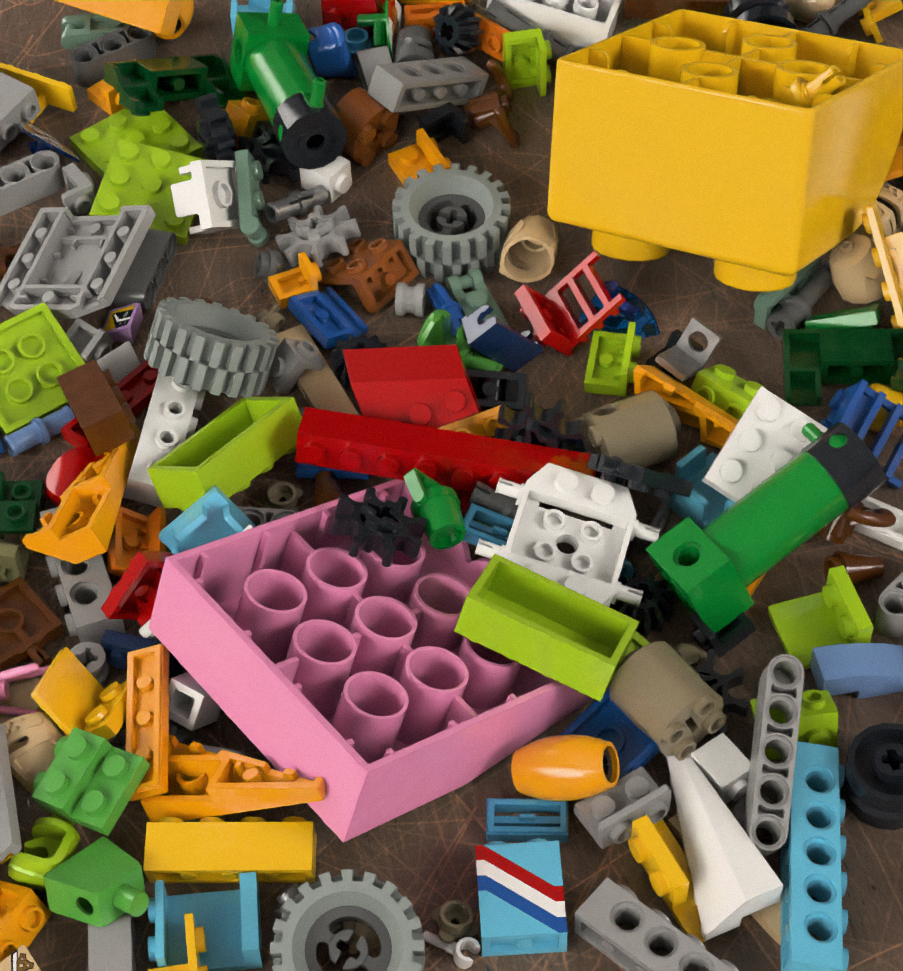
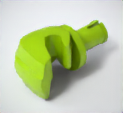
M53 814L51 817H41L36 820L31 831L34 839L24 843V853L19 852L16 856L13 854L8 865V876L23 886L46 891L43 876L78 852V844L81 839L79 833L74 828L75 823Z

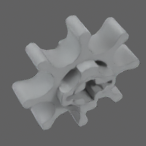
M316 205L313 207L315 212L308 214V218L305 220H297L295 217L287 219L291 232L277 235L275 239L282 254L285 253L290 267H295L299 263L298 253L305 252L308 258L312 257L313 262L315 261L319 268L323 266L322 260L327 259L328 255L332 252H338L343 256L350 253L346 239L360 237L361 232L356 219H350L345 205L340 206L337 211L329 215H324L321 205Z

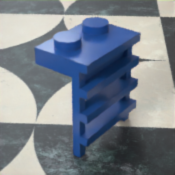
M862 379L847 389H839L829 403V407L832 410L827 419H822L820 424L829 429L837 422H842L863 440L880 407L884 408L889 414L870 447V450L877 459L898 419L903 421V405L900 403L895 405L886 399L887 395L882 391L877 393L868 387L869 383ZM903 433L883 469L887 479L886 483L896 490L903 483L893 476L903 457Z

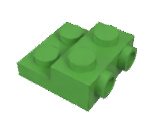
M74 727L69 736H63L57 741L54 749L55 758L48 770L41 771L36 775L33 782L34 793L31 797L46 812L109 836L149 769L150 764L144 757L112 746L101 736Z

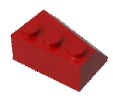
M456 344L343 349L350 384L363 416L439 428L482 412Z

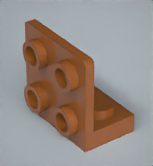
M359 238L348 245L350 252L348 255H342L339 258L333 259L325 266L326 270L321 273L322 281H319V283L353 285L367 312L377 313L395 296L397 282L408 284L419 274V271L402 240H386V238L365 240L364 238Z

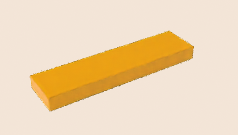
M162 643L128 652L125 751L144 757L150 764L130 801L168 793L169 650Z

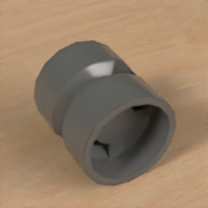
M418 25L401 29L395 38L394 63L435 59L436 43H433L435 39L433 33L427 28Z

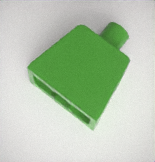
M104 836L43 876L50 911L97 927L108 926L125 913L139 917L147 910L149 905V896L145 890L140 863Z

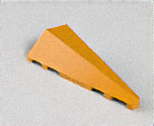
M54 0L169 37L174 36L181 7L188 9L190 0Z
M637 365L633 370L635 395L648 390H654L676 410L681 423L700 429V442L722 449L739 420L653 365Z
M135 423L130 425L136 438L105 452V457L96 463H89L60 496L61 503L53 515L50 512L45 513L40 518L43 527L37 532L25 535L22 542L27 549L73 564L81 563L107 552L141 435V431Z
M169 735L168 793L144 798L140 802L150 822H158L163 817H176L186 821L323 801L325 798V782L322 777L318 776L314 780L299 777L296 770L286 768L283 772L271 769L268 762L230 751L221 750L219 753L207 751L198 742L193 741L190 745L179 743L176 736Z

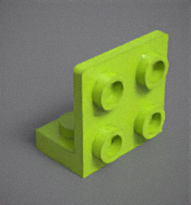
M844 565L829 569L826 585L823 586L822 592L780 602L768 607V615L786 654L795 656L801 661L804 670L810 668L814 647L870 643L874 626Z

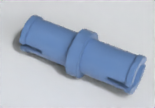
M66 405L42 419L36 417L30 420V425L4 436L3 443L8 453L15 457L39 443L42 446L51 441L50 438L61 433L60 429L75 418V415Z

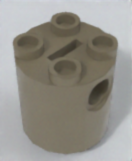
M648 390L596 408L574 419V421L583 420L585 422L582 438L585 447L583 453H603L611 457L618 456L625 463L646 469L672 460L677 456V436L681 432L679 416L676 410L654 390ZM597 471V475H598L599 478H600L601 472H600V471Z
M665 641L653 642L639 650L630 652L619 664L618 671L611 681L609 688L611 700L640 730L657 744L661 753L667 756L674 755L679 761L691 756V753L696 749L697 743L708 733L717 732L726 722L727 716L722 712L724 707L723 698L706 684L699 676V673Z

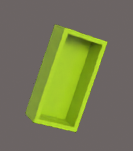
M243 397L150 466L147 471L163 508H177L185 511L215 485L230 498L233 494L247 489L251 484L250 481L256 476L271 470L274 467V462L283 455L295 451L297 432L302 416L294 397Z
M494 554L466 596L454 632L601 702L618 670L619 664L625 657L639 621Z

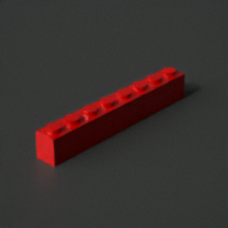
M305 407L297 432L295 462L399 480H404L403 476L413 468H417L442 486L473 492L477 481L496 489L500 477L518 484H526V481L547 463L596 477L597 473L596 470L587 468L591 455L589 453L312 407Z

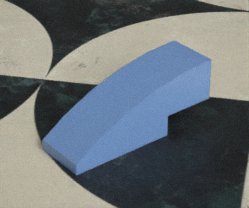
M851 643L814 647L812 650L810 668L819 691L828 690L831 696L855 692L857 700L903 692L902 645Z

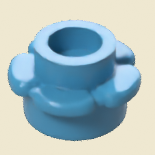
M354 27L345 31V41L351 55L355 56V51L371 48L372 41L369 40L368 32L365 29Z

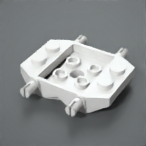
M547 463L530 477L526 484H518L501 477L499 478L495 493L517 499L515 505H518L516 516L506 545L502 544L500 546L479 538L475 555L491 559L494 554H497L607 607L610 606V603L615 604L616 599L639 607L643 590L640 591L622 585V582H619L618 579L629 541L632 542L635 536L654 543L658 540L661 528L640 523L636 519L637 515L629 488L552 463ZM542 502L613 526L612 529H608L595 521H583L567 516L557 509L548 510L539 507V504ZM561 542L569 543L576 552L565 554L556 545Z

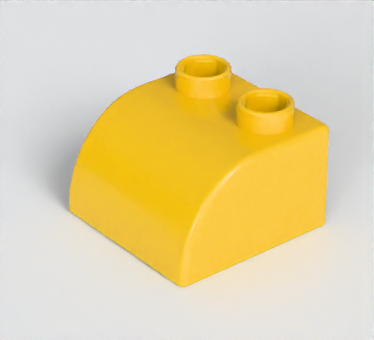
M678 9L560 57L556 63L548 216L556 222L592 230L591 244L593 249L601 255L613 259L650 261L665 257L673 249L714 259L713 273L717 280L727 286L752 292H771L788 288L796 281L797 272L851 236L863 223L862 214L867 213L865 206L875 203L890 170L903 130V49ZM831 65H835L841 70L837 78L844 75L846 84L842 87L840 86L832 93H822L816 96L811 108L793 106V100L781 92L782 87L790 86L791 82L797 77H803L810 82ZM762 98H777L782 103L763 100Z

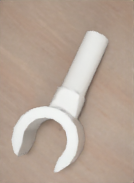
M427 930L423 934L425 942L452 954L455 965L461 969L470 968L473 960L464 956L461 950H469L474 954H479L480 951L479 942L472 937H464L458 942L454 941L448 944L442 942L438 935Z

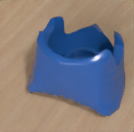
M330 22L307 30L309 34L315 37L308 44L307 54L316 76L357 77L358 70L345 41L344 31L338 23Z

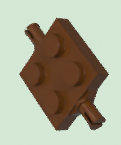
M19 576L7 585L0 587V672L8 670L28 657L38 664L39 667H44L45 664L47 666L50 665L53 659L44 651L43 647L65 632L63 623L22 577Z

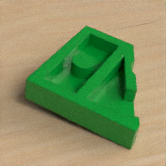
M882 301L872 302L871 307L859 309L849 307L813 315L806 319V329L873 328V325H877L884 315Z

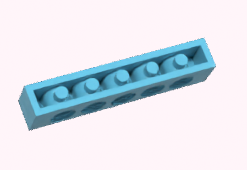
M797 741L788 836L786 842L780 848V881L784 885L781 893V971H847L849 951L848 948L843 947V935L846 933L848 925V911L842 909V897H844L847 888V873L841 871V860H843L846 852V836L840 835V824L844 820L846 804L845 800L840 799L839 790L844 782L845 767L839 764L838 747ZM810 859L815 860L819 864L812 862ZM810 896L817 898L820 902L813 900ZM810 934L818 936L821 941L814 939Z

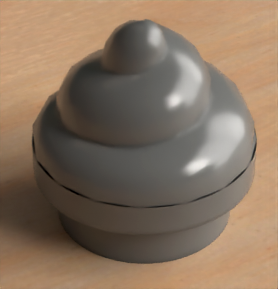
M268 249L267 252L259 251L255 263V277L262 279L264 283H268L269 276L290 270L291 268L278 251Z

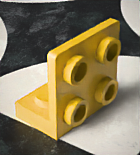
M67 647L58 652L31 693L32 698L38 703L40 708L48 714L66 736H69L72 729L76 727L108 740L117 735L126 720L127 681L121 684L117 681L113 682L104 689Z

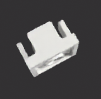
M197 160L190 162L188 166L180 167V175H192L191 180L172 184L171 190L177 217L199 215L200 225L189 227L190 234H211L228 229H240L236 162Z

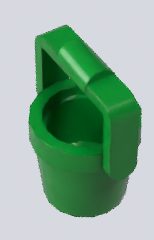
M413 468L403 476L413 499L410 505L412 517H424L427 519L424 534L433 548L448 549L454 547L466 535V527L457 493L453 488L442 486L417 468Z

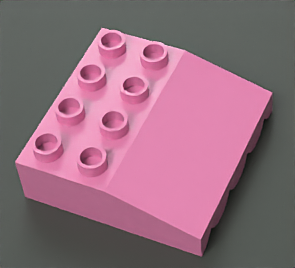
M394 479L373 487L376 489V497L382 502L390 500L395 503L400 496L406 497L408 502L404 515L413 518L410 511L413 499L405 480ZM366 489L348 496L354 501L363 502ZM339 499L166 557L149 629L276 770L283 772L286 768L296 770L299 777L309 780H314L317 776L323 778L325 782L324 800L310 802L308 805L344 843L468 784L592 700V698L454 632L466 596L491 559L480 558L473 561L470 556L468 543L464 541L448 549L433 548L424 533L422 538H420L423 542L416 559H411L401 551H395L391 566L384 567L381 556L375 551L367 553L362 550L358 553L357 557H351L348 553L353 538L347 535L333 536L329 532Z

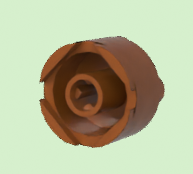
M359 87L343 96L335 107L339 109L338 115L346 128L347 142L343 152L357 163L366 167L374 160L375 154L383 148L389 150L396 143L398 135L395 133L399 112H391L368 95L367 89L364 90Z

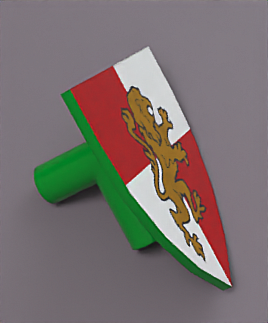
M385 0V13L358 14L357 23L358 27L374 26V48L386 46L387 34L388 50L394 63L395 38L402 28V7L397 0Z

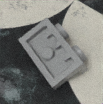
M643 766L618 779L615 787L596 796L585 798L575 804L574 814L603 850L613 843L621 844L631 837L632 821L645 815L649 817L652 824L662 820L670 810L672 791L667 784L659 787Z

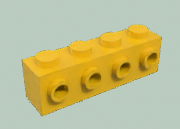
M297 816L285 817L282 819V822H266L265 819L260 817H245L241 819V822H225L218 817H204L200 819V822H183L180 818L163 817L158 822H147L143 871L150 884H155V881L163 880L164 883H240L239 873L256 872L258 883H315L317 834L313 821H307L305 818Z

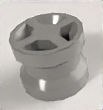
M397 282L395 315L404 316L406 313H412L416 317L423 318L426 306V284L418 283L415 286H408L405 282Z
M90 641L75 645L70 651L83 665L89 662L85 668L103 687L110 677V668L103 647L98 643Z

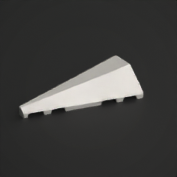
M665 755L670 772V785L674 791L677 806L676 814L688 869H690L694 888L695 906L697 905L701 922V936L706 941L739 927L743 917L779 902L784 885L692 757L689 756L687 759L679 761L674 755Z

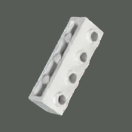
M160 373L157 376L123 494L124 498L155 507H163L147 469L183 443L186 437L189 438L195 433L198 418L192 417L193 410H201L206 393L204 389L200 391L192 389L190 384L183 383L181 385L173 381L174 377H165Z

